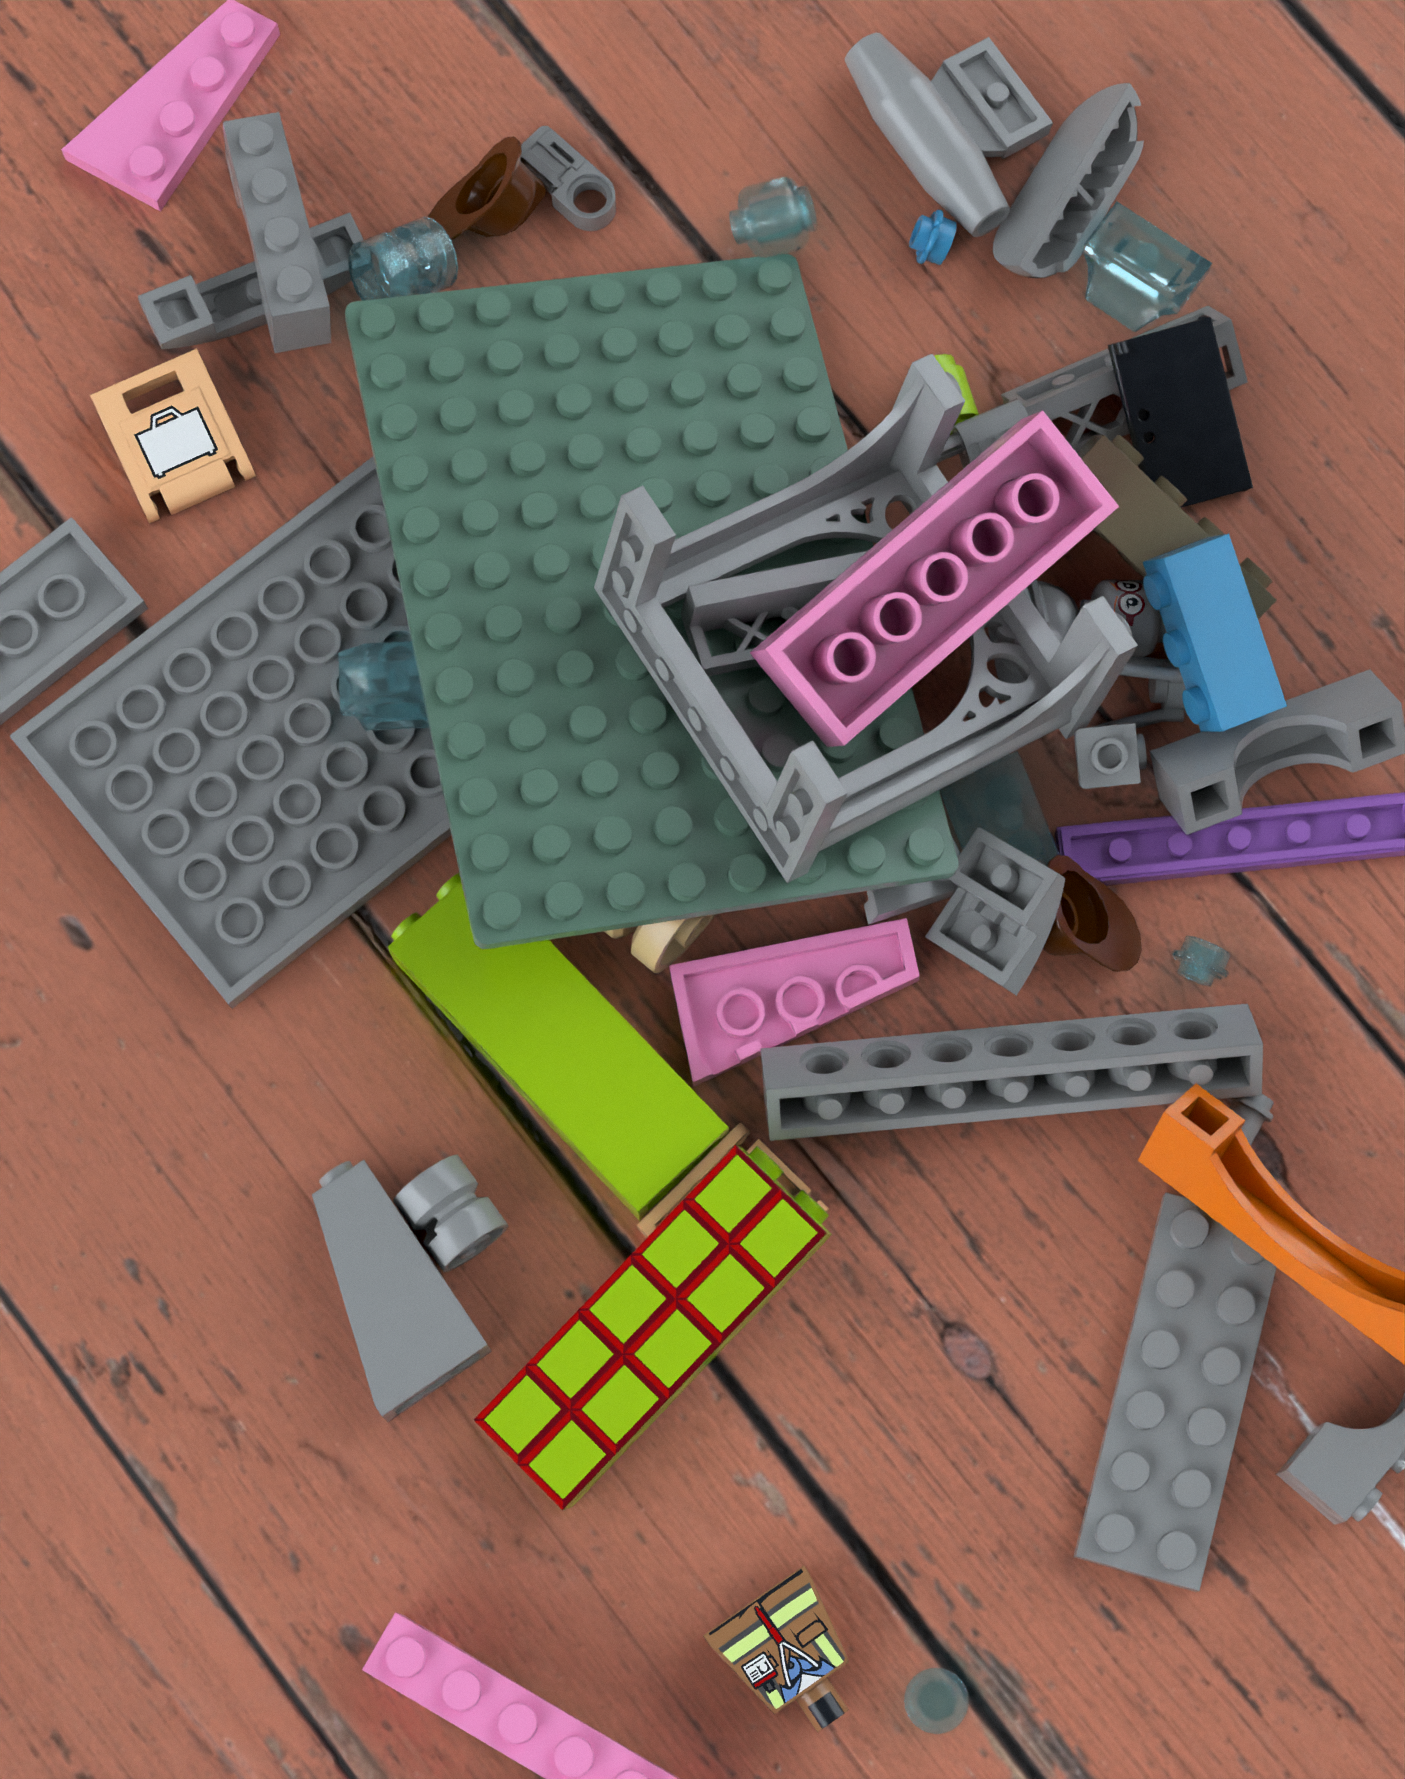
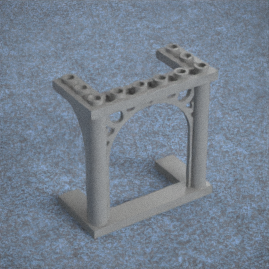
M933 354L912 362L892 411L868 435L840 457L805 479L680 538L675 539L676 534L644 486L621 495L594 589L787 883L807 874L818 852L1057 729L1060 730L1065 739H1068L1074 735L1076 729L1086 728L1138 646L1133 639L1132 631L1127 621L1120 614L1113 611L1103 596L1082 606L1062 640L1057 629L1052 624L1046 623L1036 609L1026 587L969 637L971 669L966 691L955 710L936 728L840 778L836 776L814 741H811L791 751L777 782L663 608L684 599L689 585L728 578L802 543L828 538H851L878 543L892 531L885 518V510L890 503L901 501L909 514H911L948 483L936 464L962 410L965 399L962 397L957 380L953 375L943 370ZM870 503L872 504L869 513L870 523H861L852 516L863 515L866 510L865 506ZM988 627L999 643L991 642L984 628ZM998 658L1010 660L1025 681L1012 684L998 680L990 674L986 662ZM983 691L995 698L988 707H983L979 699V693ZM998 699H999V700H1003V701H1005V702H1003V703L1000 704L999 701H998ZM966 716L971 718L966 722L963 721Z

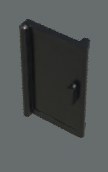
M1202 315L1192 322L1107 345L1132 445L1144 458L1138 465L1140 470L1153 482L1162 475L1173 484L1187 499L1180 508L1240 491H1248L1253 488L1211 317Z

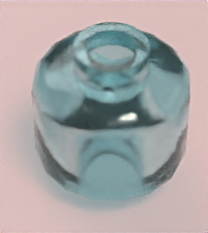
M781 176L745 186L738 196V209L729 212L731 229L738 245L747 243L750 251L759 258L774 257L801 250L808 243L810 232L817 230L815 207L808 187L806 185L799 187L789 176Z

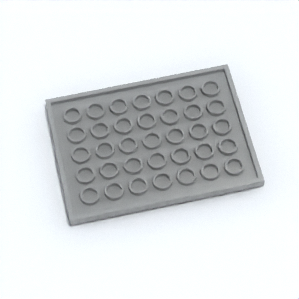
M374 456L10 735L22 753L232 1009L452 835Z

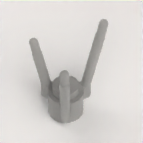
M1130 657L1120 675L1148 678L1151 703H1161V709L1102 723L1098 726L1135 723L1136 728L1159 722H1183L1185 708L1182 693L1186 688L1179 667L1173 666L1169 659Z

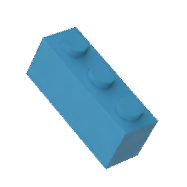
M1230 535L1207 537L1143 561L1147 574L1143 579L1145 594L1151 606L1160 612L1167 632L1163 635L1164 649L1173 666L1179 667L1186 688L1182 693L1184 708L1190 720L1194 724H1198L1200 732H1223L1287 707Z

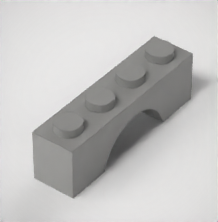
M276 112L224 121L223 132L226 163L237 206L242 209L256 264L262 305L274 353L331 343L330 305L280 113Z
M1369 669L1286 700L1287 707L1223 732H1200L1151 750L1150 755L1159 799L1185 834L1188 835L1242 815V802L1249 788L1262 777L1278 769L1298 764L1320 763L1338 766L1354 773L1405 754V724L1402 703Z
M1405 1392L1395 1412L1377 1427L1351 1429L1329 1422L1316 1426L1276 1475L1334 1525L1346 1522L1350 1516L1357 1522L1361 1521L1376 1505L1383 1494L1375 1487L1390 1468L1397 1474L1405 1468Z

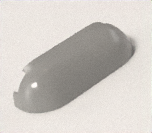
M1130 83L1116 84L1097 92L1079 105L1060 126L1012 204L1009 215L1000 224L993 242V254L1003 267L1024 277L1046 278L1058 272L1068 271L1078 261L1134 169L1142 152L1144 140L1137 141V116L1134 107L1141 106V102Z

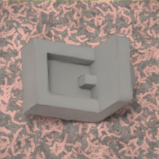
M1135 723L1107 724L1075 730L1074 741L1078 783L1081 788L1089 789L1141 783L1140 770L1146 769L1147 755L1143 734H1136Z

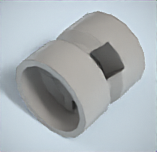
M458 1154L449 1156L426 1169L409 1182L393 1200L413 1230H425L427 1232L423 1244L444 1273L474 1258L495 1242L509 1227L489 1197H477L475 1195L478 1182Z

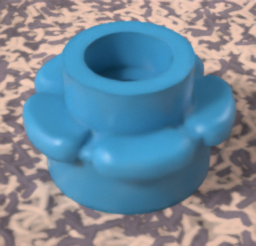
M940 209L933 212L930 217L921 215L913 228L909 247L916 250V261L919 264H923L927 260L941 265L952 245L957 223L943 217V211Z

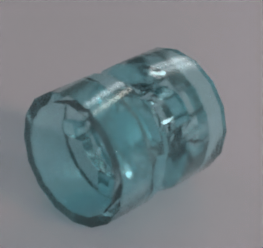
M424 216L392 229L391 233L383 232L355 243L349 251L348 267L350 278L362 301L436 293L453 286L457 279L458 262L452 241L444 228L429 217Z

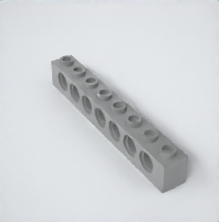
M1248 1004L760 1048L764 1102L770 1141L1173 1104L1195 1083L1217 1099L1262 1095L1263 1042Z

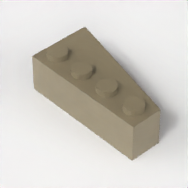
M1119 434L1112 441L1105 435H1093L1077 452L1119 506L1092 531L1108 544L1111 543L1119 550L1117 553L1143 578L1147 576L1143 561L1207 537L1225 535L1206 517H1203L1196 523L1180 507L1187 501L1186 497L1162 475L1153 482L1137 466L1144 460L1143 456ZM1246 558L1239 565L1257 618L1259 619L1277 599L1266 590L1273 582L1270 577L1253 561Z

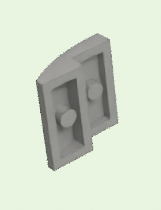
M978 826L958 857L959 864L955 874L947 878L956 884L958 888L925 937L1017 996L1036 964L1050 934L1062 898L1065 878Z

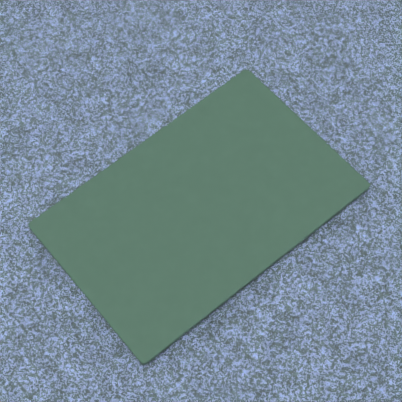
M790 254L769 255L355 301L347 305L345 309L347 331L474 943L479 948L492 949L950 878L955 874L959 864L940 791L938 790L818 852L809 872L787 883L594 589L621 495L644 486L676 534L675 539L805 479L848 451L800 269L794 256ZM865 512L863 515H852L859 522L867 523ZM851 538L814 540L789 548L730 577L868 551L874 545L873 542ZM684 598L663 609L692 651L681 617ZM782 617L766 619L759 632L770 636L787 620ZM754 622L746 623L750 627L754 624ZM724 628L704 632L711 657L736 652L744 640ZM751 644L748 649L756 648L757 646ZM761 666L708 676L777 782L791 751L811 741H814L836 776L840 778L924 735L912 687L845 746L827 747Z

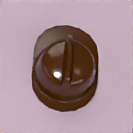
M506 137L495 144L479 164L437 202L428 215L423 227V238L429 245L440 246L454 240L467 230L485 237L506 235L515 231L527 220L545 197L546 188L543 182L520 161L522 148L521 142L516 137Z
M1064 855L1054 856L1048 861L1047 867L1065 878L1057 915L1043 950L1051 955L1059 956L1085 954L1101 966L1114 972L1130 970L1138 963L1142 947L1141 936L1135 918L1125 902L1109 887L1084 871L1070 857Z

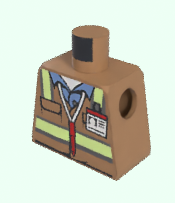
M805 1566L796 1570L703 1635L709 1646L773 1714H776L796 1700L815 1730L819 1732L849 1710L827 1678L846 1665L849 1660Z

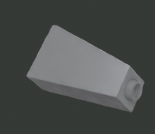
M365 1160L355 1166L350 1161H347L330 1170L319 1180L322 1188L313 1193L312 1197L375 1407L387 1422H390L492 1351Z

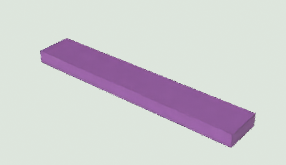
M1405 792L1243 808L1242 815L1188 835L1185 834L1173 816L1057 827L1055 831L1058 855L1070 857L1084 871L1106 886L1405 856Z

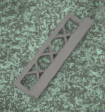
M1205 306L1138 335L1142 336L1192 322L1202 315L1209 316L1212 319L1218 347H1221L1228 371L1225 373L1229 390L1248 382L1232 320L1210 306ZM1108 348L1001 394L1003 403L1016 398L1019 399L1025 407L1028 416L1043 410L1050 420L1061 416L1072 421L1073 424L1065 439L1076 453L1093 435H1105L1112 441L1118 434L1120 436L1129 434L1123 406L1113 422L1101 426L1090 421L1100 399L1111 394L1120 397ZM1080 408L1077 415L1072 413V411ZM1085 428H1088V429H1091V430H1092V431H1089V432L1083 434Z
M867 551L689 585L681 610V617L692 652L707 676L760 666L750 654L754 648H748L751 644L758 646L768 637L759 632L766 619L782 617L788 620ZM754 622L752 627L746 625V623ZM724 628L744 639L736 652L711 657L704 632Z

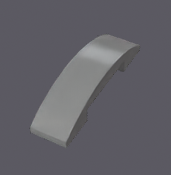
M350 212L310 228L327 295L346 285L374 265V259ZM255 261L198 284H195L192 276L189 275L138 296L141 308L161 349L181 348L212 342L267 324Z

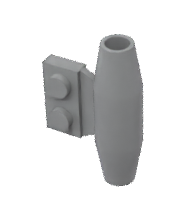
M873 33L862 38L848 51L845 63L876 125L923 189L973 237H981L994 230L1009 215L1010 207L985 157H1002L1004 159L1049 135L1053 124L1052 120L989 37L944 60L931 81L881 33Z

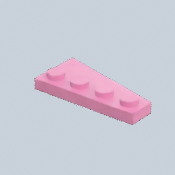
M227 0L61 150L65 160L161 212L280 36L278 24L235 0Z
M907 918L669 965L693 1087L761 1056L760 1048L780 1047L918 982L920 975Z

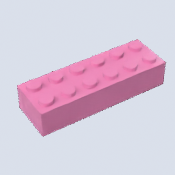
M1043 410L1018 421L754 648L750 654L827 747L845 746L1119 506Z

